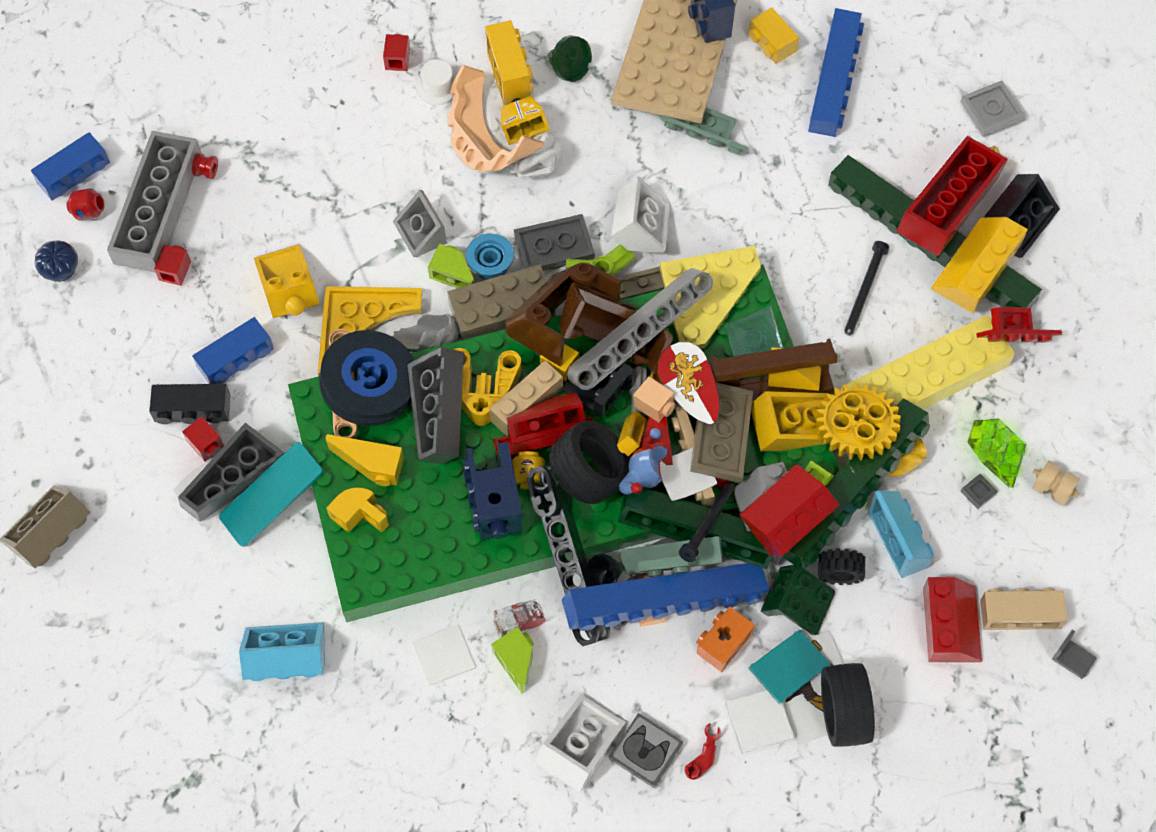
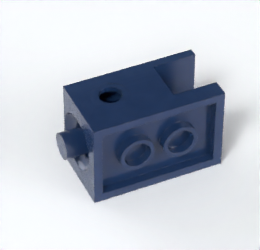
M508 442L498 443L499 468L476 471L472 448H467V458L462 459L463 473L468 489L469 507L472 510L474 532L479 531L481 540L501 539L509 535L521 534L522 511Z

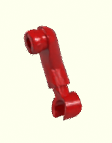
M711 723L707 724L704 730L707 739L706 743L703 744L702 753L685 766L684 771L689 779H698L714 764L717 747L715 742L721 737L722 732L718 727L716 735L709 736Z

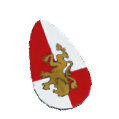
M679 342L669 346L662 353L658 361L657 371L661 382L667 389L674 392V399L691 416L706 424H715L719 419L720 399L712 368L706 355L698 346L689 342Z

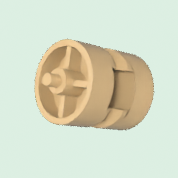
M1050 460L1047 461L1043 470L1041 468L1040 470L1034 468L1032 473L1036 474L1037 480L1032 489L1044 495L1049 492L1052 493L1053 501L1062 506L1065 505L1069 497H1079L1080 493L1076 492L1077 489L1075 487L1080 477L1071 472L1062 474L1061 467Z

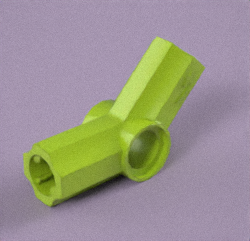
M620 244L605 256L597 257L594 260L566 259V269L575 264L585 262L614 277L635 261V255Z

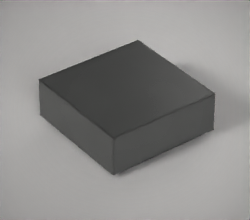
M979 474L966 484L960 492L979 509L996 496L998 491Z

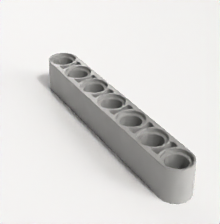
M695 268L686 270L574 362L567 372L569 381L583 390H590L706 295L712 288V277L708 273ZM697 277H700L699 283L695 286V280ZM679 292H681V297L676 302V296ZM662 308L661 315L657 317V311ZM643 323L641 332L637 333L638 327ZM624 339L623 346L618 349L619 342ZM605 355L604 362L599 365V359ZM585 371L584 379L579 381L581 373Z

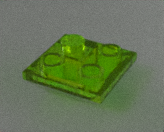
M999 418L974 420L967 441L981 463L1006 486L1013 488L1022 457L1025 453L1026 444Z

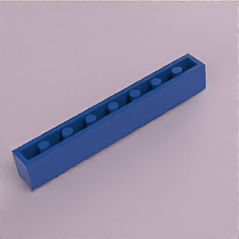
M746 563L570 589L562 598V604L569 629L580 628V631H587L597 625L604 624L605 627H612L622 621L637 623L648 617H653V619L657 620L673 613L682 616L691 613L692 610L700 609L701 612H707L718 606L729 608L743 602H747V605H752L762 600V597L769 591L763 569Z

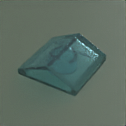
M771 307L725 325L734 357L769 351L772 347L783 348Z

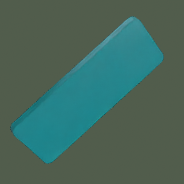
M296 442L220 513L219 519L240 546L246 547L324 474V470L302 443Z

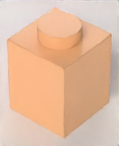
M648 377L633 395L634 407L658 423L664 416L668 417L675 407L674 392L651 377Z

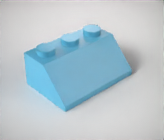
M876 491L868 513L900 577L904 578L929 568L934 553L930 544L925 543L922 537V529L919 522L913 520L910 514L911 507L907 499H903L899 491Z
M324 622L246 627L239 649L242 679L261 681L265 678L288 679L293 676L311 678L322 675L325 664Z

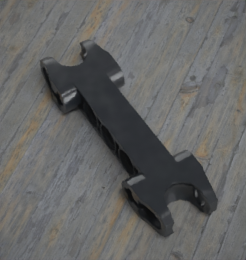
M540 466L529 470L527 482L533 507L542 518L564 593L566 595L570 589L595 586L572 514V496L560 486L559 482L555 483L550 472L552 471L551 466L547 468ZM538 472H540L539 481L541 487L536 486L534 483V476ZM559 523H562L565 527V534L563 536L557 531ZM567 548L573 552L571 561H568L565 557ZM575 573L581 578L579 587L573 583V575ZM603 624L604 632L601 636H599L598 625L593 629L585 631L590 640L582 638L580 628L572 629V632L577 642L584 647L608 639L610 627H605Z

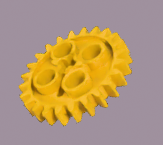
M854 382L853 389L844 384L842 392L838 388H834V396L827 393L826 401H821L820 409H817L816 427H819L818 436H823V444L830 443V451L838 448L840 457L847 452L850 460L854 454H858L860 460L863 459L864 454L873 459L874 451L882 455L883 447L890 449L891 441L896 442L897 433L900 431L901 416L898 415V406H893L894 399L885 400L886 391L877 394V386L872 390H868L867 383L863 385V388H859L858 384ZM872 415H877L879 418H874ZM842 424L845 425V427H838L836 425ZM860 435H867L869 437L863 438Z

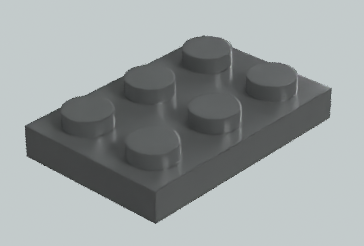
M583 214L514 229V237L524 269L541 265L542 270L566 265V259L590 260L595 258V252Z

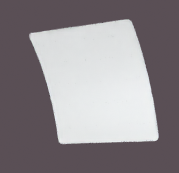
M693 447L673 455V465H665L662 461L660 462L662 481L672 501L698 493L717 484L715 477L690 472Z

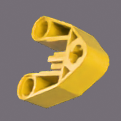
M456 348L454 350L464 352L463 362H465L463 365L461 408L474 424L485 426L491 422L490 408L518 384L522 374L521 357L515 351L503 352L498 359L494 394H490L492 376L486 375V373L477 375L475 393H471L472 365L470 354L463 348ZM508 364L515 365L513 368H506L505 366Z

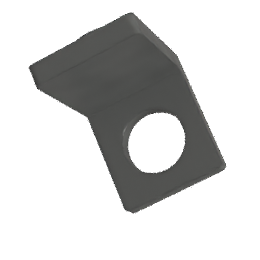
M1072 629L1052 660L1083 679L1097 657L1070 640L1076 632Z

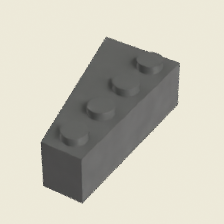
M440 347L407 364L418 458L420 461L443 464L459 456L464 352Z
M245 422L178 496L180 507L201 522L243 493L285 452Z

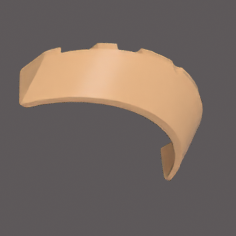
M462 65L450 90L453 99L452 108L448 114V126L452 127L453 136L450 139L457 156L461 157L462 162L466 166L482 172L497 171L534 154L545 146L543 141L521 136L512 151L500 148L491 138L484 120L482 95L485 73L482 70Z

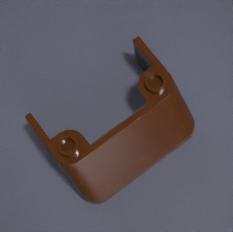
M578 263L553 275L506 319L505 332L507 336L556 365L561 366L563 364L564 336L546 325L551 320V313L566 300L572 282L620 300L621 281L589 263Z
M572 282L567 293L559 328L567 339H575L576 336L582 337V335H586L601 341L639 310V308ZM643 323L638 327L637 333L641 332ZM667 327L634 353L629 360L639 366L647 364L650 371L656 374L658 361L673 340ZM624 339L619 342L618 349L623 346Z

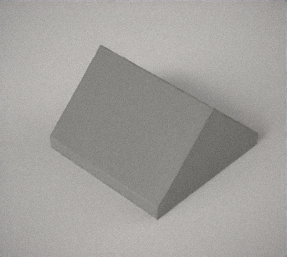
M419 190L393 220L412 256L416 258L436 249L439 243L442 245L447 244L443 223L424 191Z

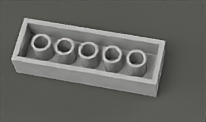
M151 131L107 248L114 265L155 272L154 267L163 246H169L194 178L192 173L193 160L197 153H201L197 139Z

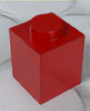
M386 34L383 52L385 70L408 71L410 57L409 35Z
M177 245L173 247L163 246L154 267L159 281L182 286L191 264L187 250Z
M202 416L182 431L186 442L204 462L209 458H214L224 447L221 437Z

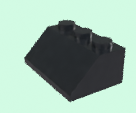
M1017 174L983 218L1007 217L1027 228L1024 240L1014 254L1018 258H1023L1060 208L1039 174Z

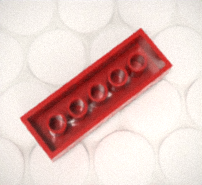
M966 136L906 210L896 232L939 256L998 180L1008 158Z

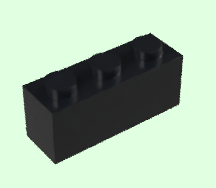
M156 384L151 386L149 412L154 422L160 424H170L171 422L192 424L201 416L208 423L217 424L221 421H229L231 394L227 384Z

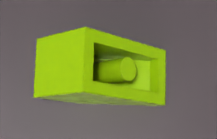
M439 243L428 265L429 279L454 288L474 284V278L462 251H459L454 246H445Z
M517 627L493 642L491 646L493 654L522 694L527 688L533 659L532 646H534V643L527 632L522 634Z

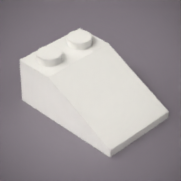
M580 694L542 744L534 763L580 793L626 722Z

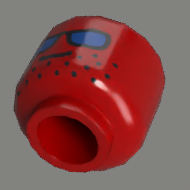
M92 188L73 191L67 201L68 212L78 221L98 218L105 206L102 195Z

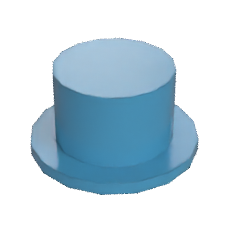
M487 233L473 239L467 247L466 259L469 267L484 280L505 275L513 263L514 251L512 244L507 238L499 234Z

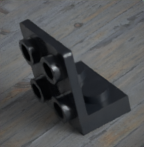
M599 359L600 365L604 362L602 359ZM624 363L619 370L615 369L590 390H583L568 381L563 387V393L570 394L576 392L584 407L600 418H603L632 383L633 368ZM585 371L581 373L579 381L584 379Z

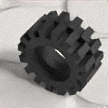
M835 548V551L832 549H828L827 552L823 551L818 557V577L823 582L827 583L830 581V584L833 585L835 583H839V585H843V583L852 585V582L858 584L859 581L862 582L865 578L866 557L861 552L857 553L856 550L849 551L846 548L844 550Z

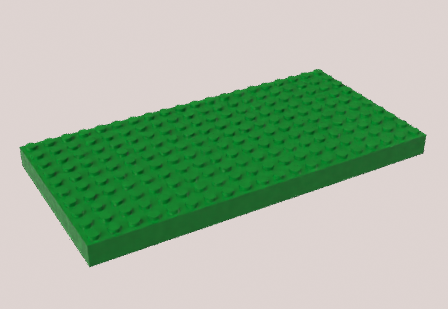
M763 264L756 278L751 281L741 299L733 306L720 328L715 331L708 345L701 349L706 355L709 364L710 357L722 359L769 351L772 347H794ZM662 290L620 301L640 309ZM662 308L657 311V317L661 315ZM562 315L552 317L546 326L563 335L559 328ZM672 322L667 326L668 331L673 337L670 346L678 343ZM505 329L411 353L414 360H417L440 347L453 350L456 348L467 350L470 354L472 365L471 393H475L477 375L486 373V375L492 376L490 394H494L498 359L505 351H515L521 357L522 374L518 384L541 364V355L507 336ZM582 335V337L576 336L575 339L564 337V344L579 352V358L600 342L586 335ZM629 357L616 369L619 370L624 363L633 369L639 365L632 363ZM508 364V365H506L505 367H506V368H513V367H515V365H513V364ZM644 364V365L641 366V367L647 369V378H648V377L651 375L652 372L650 371V369H649V367L647 366V364ZM357 368L356 370H354L355 381H356V378H357V373H358V369H359V368ZM380 375L378 387L386 382L383 375ZM760 375L747 378H740V380L759 378ZM319 376L288 384L302 444L324 470V474L316 480L312 487L346 623L556 567L542 518L533 507L530 491L520 489V484H516L522 511V533L509 535L501 539L481 540L479 531L474 532L472 510L469 507L468 489L465 484L462 459L467 458V448H472L476 471L499 468L492 439L506 435L492 422L485 426H478L471 421L461 408L459 456L443 464L420 461L418 458L412 401L399 417L388 423L375 426L357 424V440L401 447L403 450L404 461L397 486H380L329 450L326 435H335L333 430V412L321 395ZM632 383L603 418H600L583 406L585 418L592 417L593 421L604 425L619 438L625 419L631 414L632 396L629 394ZM561 391L557 396L565 395V393ZM675 408L666 417L672 456L680 453L678 446L680 437L678 432L674 433L671 425V418L674 417ZM687 412L695 435L697 419ZM752 413L750 414L742 481L758 467L780 462L784 463L787 472L795 465H799L805 470L810 461L815 462L834 476L840 470L833 451H830V443L786 451H760ZM646 415V416H644V417L647 419V422H648L649 416ZM344 426L339 430V435L347 437L352 433L353 429L349 426ZM552 446L529 450V452L539 453V457L545 460V468L551 466L549 454ZM581 451L587 464L600 474L594 461ZM550 471L555 483H557L556 477H554V473ZM662 480L657 486L648 488L669 495ZM731 481L735 487L740 484L738 482ZM711 486L715 496V502L716 498L718 497L723 488H715ZM351 488H365L374 493L376 504L380 505L387 512L386 516L389 526L382 533L362 518L348 533L329 517L326 508L343 491ZM620 489L608 499L597 504H585L572 497L573 507L571 510L586 558L593 557L595 554H605L665 537L618 522L622 499L625 495L620 492ZM732 492L721 512L735 516L736 511L740 512ZM694 494L681 498L682 500L702 506L700 500L696 501ZM559 523L557 531L561 536L565 534V527L562 523ZM567 548L565 557L568 561H571L573 552Z

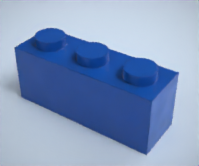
M88 132L30 171L36 183L53 201L57 197L64 195L75 185L84 182L86 178L95 172L102 170L110 161L104 148Z
M253 317L198 351L192 357L196 367L209 384H223L230 376L238 371L245 370L255 360L266 357L274 347L270 336L258 320Z

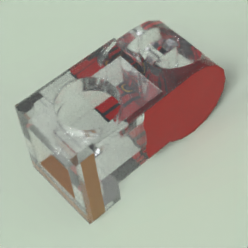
M537 599L495 610L493 615V622L499 638L517 627L520 631L538 627L546 621Z

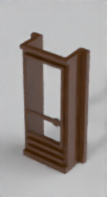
M827 339L824 343L794 346L738 355L736 357L722 359L710 357V366L716 383L753 391V402L765 391L829 393L834 395L829 364L837 363L838 356L834 351L831 339ZM815 366L821 368L819 391L768 386L769 376L764 377L765 374ZM760 375L759 378L740 380V378H747Z

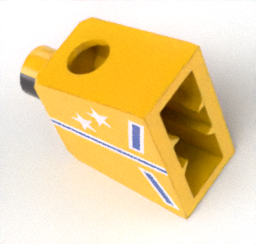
M532 96L523 99L516 98L510 104L501 108V127L508 145L517 143L521 136L533 137L550 130L543 109Z

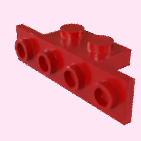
M995 307L990 309L993 329L976 333L977 338H987L988 342L1002 341L1004 338L1005 342H1016L1021 339L1022 343L1036 341L1037 339V343L1053 341L1052 337L1062 335V330L1033 329L1031 308Z

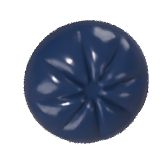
M61 240L46 242L35 254V268L45 279L54 282L65 281L72 277L78 264L77 252L70 244Z

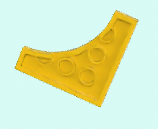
M325 286L318 376L323 356L329 348V336L334 330L345 329L349 333L360 330H372L381 323L399 316L421 314L422 288Z

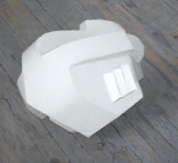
M550 132L536 135L533 139L543 141L545 146L534 154L508 165L510 173H517V178L553 173L562 148L558 138H555Z

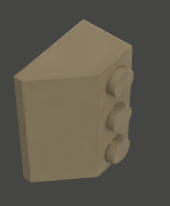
M53 485L0 538V541L25 563L36 569L49 560V554L56 547L59 548L67 542L68 535L74 529L80 528L86 522V517L91 512L70 491Z

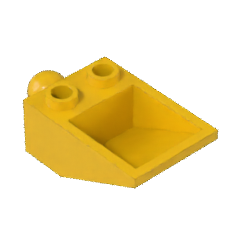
M300 244L254 257L273 318L286 314L298 316L303 313L304 309L320 304Z

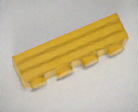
M637 410L633 411L625 419L617 444L619 451L627 456L640 446L647 419Z

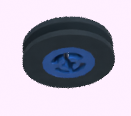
M360 330L345 334L335 340L323 356L319 374L321 395L327 406L336 415L348 422L364 426L388 423L399 417L412 401L407 364L415 360L410 351L400 341L388 334L372 330ZM359 368L356 381H354L351 373ZM380 375H383L386 382L378 387Z

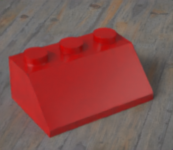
M795 465L743 510L739 516L770 556H783L837 508L839 504L824 484L799 465Z
M928 577L923 586L928 662L981 663L982 652L976 586L955 577Z

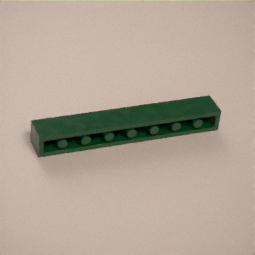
M903 398L897 405L899 408L898 415L901 416L899 424L900 431L897 433L896 442L891 441L890 449L883 447L882 455L874 451L873 459L864 454L863 459L860 460L858 454H854L853 458L849 459L825 486L839 506L781 557L802 571L809 564H814L819 557L820 551L833 542L840 528H844L849 524L854 512L857 509H861L866 504L868 496L881 487L883 479L888 473H893L896 470L902 457L910 454L915 442L928 433L930 428L928 412Z

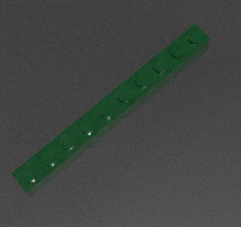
M849 155L830 174L828 186L835 193L847 198L852 205L860 207L872 219L881 222L892 233L904 238L910 246L918 248L930 260L936 261L944 267L947 266L967 238L957 231L941 254L937 256L896 232L906 210L914 202L913 199ZM1007 265L985 297L1000 307L1031 308L1037 302L1042 289Z

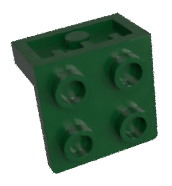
M795 565L782 566L778 570L761 608V612L768 617L784 615L809 634L817 635L835 595V590L806 569L802 571Z

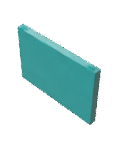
M799 629L762 658L752 663L748 669L780 704L819 675L823 667L830 666V663Z

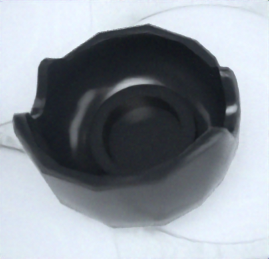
M603 553L595 554L588 560V566L595 586L616 583L624 571L622 564L618 560Z

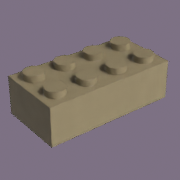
M541 265L447 291L449 306L458 324L461 340L504 330L506 319L547 282ZM555 311L551 313V318L556 317Z

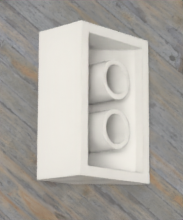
M639 176L617 190L612 237L618 244H621L629 251L663 253L666 250L670 204Z

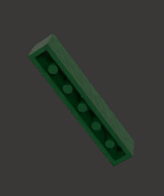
M642 487L641 492L637 494L624 495L618 522L679 542L691 540L710 508L682 499L672 501L667 494ZM723 512L719 513L705 538L721 537L723 556L767 569L774 557L770 556L752 531L746 530L741 518Z

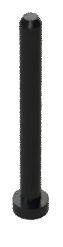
M875 241L872 246L874 254L845 326L844 332L846 335L850 336L854 333L882 257L889 252L890 246L883 241Z
M732 482L725 484L689 543L683 544L680 548L679 555L684 561L694 562L698 557V547L735 489Z

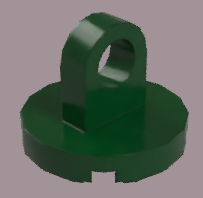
M573 35L563 37L557 42L555 48L547 54L556 76L570 82L581 80L589 70L587 67L592 61L591 48L588 42L579 36Z

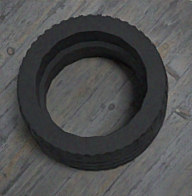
M589 420L572 426L552 445L549 454L551 469L557 482L570 496L585 504L600 503L619 490V484L629 473L630 457L619 451L617 447L619 438L615 433L604 425ZM581 451L594 461L600 474L587 464Z
M848 663L823 667L821 673L822 707L831 745L833 747H848L873 742L875 734L874 706L871 686L864 665L862 663Z

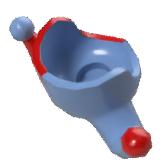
M653 428L648 436L641 439L640 446L630 458L629 473L619 484L620 492L623 494H637L641 492L642 487L653 488L661 482L660 462L661 459L666 457L668 451L667 447L662 443L652 444L654 439H659L661 436L659 429Z

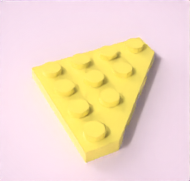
M755 246L660 262V272L664 288L690 268L708 273L713 280L711 290L673 321L678 343L689 342L700 349L708 345L715 331L720 328L733 306L738 303L751 281L760 272L761 265ZM697 277L695 280V286L699 283L700 277ZM681 292L677 294L676 302L680 299Z

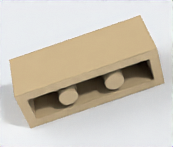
M544 361L490 408L491 422L506 436L510 435L506 418L556 397L563 391V376Z
M994 588L984 592L980 599L983 630L1062 629L1067 622L1064 591H1055L1054 588H1043L1039 591H1029L1027 588L1003 591L1002 589Z

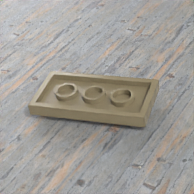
M716 383L720 399L719 419L713 425L706 424L697 419L690 472L741 483L744 474L753 391Z

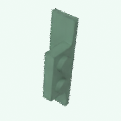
M707 107L702 124L690 121L684 123L671 117L660 116V119L665 122L664 126L671 130L677 131L678 128L686 130L685 134L695 139H698L699 136L707 139L708 144L720 147V144L729 147V152L740 156L742 152L748 154L750 151L747 146L729 140L737 122L736 118Z
M721 537L704 538L698 547L699 555L694 562L684 561L679 555L682 545L689 543L690 540L622 549V567L624 572L630 575L648 573V577L664 575V570H672L673 573L689 572L688 567L724 563Z

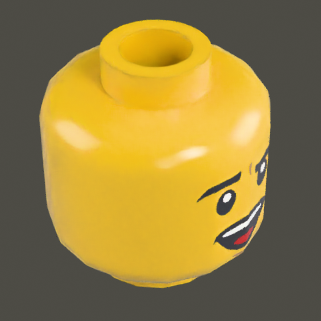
M519 452L518 456L512 459L516 484H520V489L529 490L527 482L529 470L540 466L545 467V460L539 457L538 452ZM540 472L534 476L535 485L540 484Z

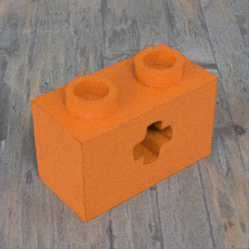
M729 607L725 613L720 611L712 622L714 624L709 632L705 630L696 641L698 644L696 654L721 673L752 636L755 624L732 607ZM723 635L728 636V640L725 638L722 641L719 639V636L723 637Z

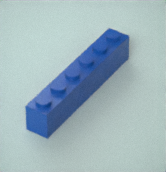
M835 8L808 132L836 137L837 128L842 129L845 115L840 113L841 109L846 110L849 96L844 95L845 91H850L853 79L848 76L849 72L854 73L857 59H853V54L858 55L861 42L856 39L857 36H862L864 23L860 22L862 15L860 12Z

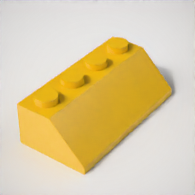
M1007 217L980 218L932 285L931 290L973 314L1021 246L1028 229Z

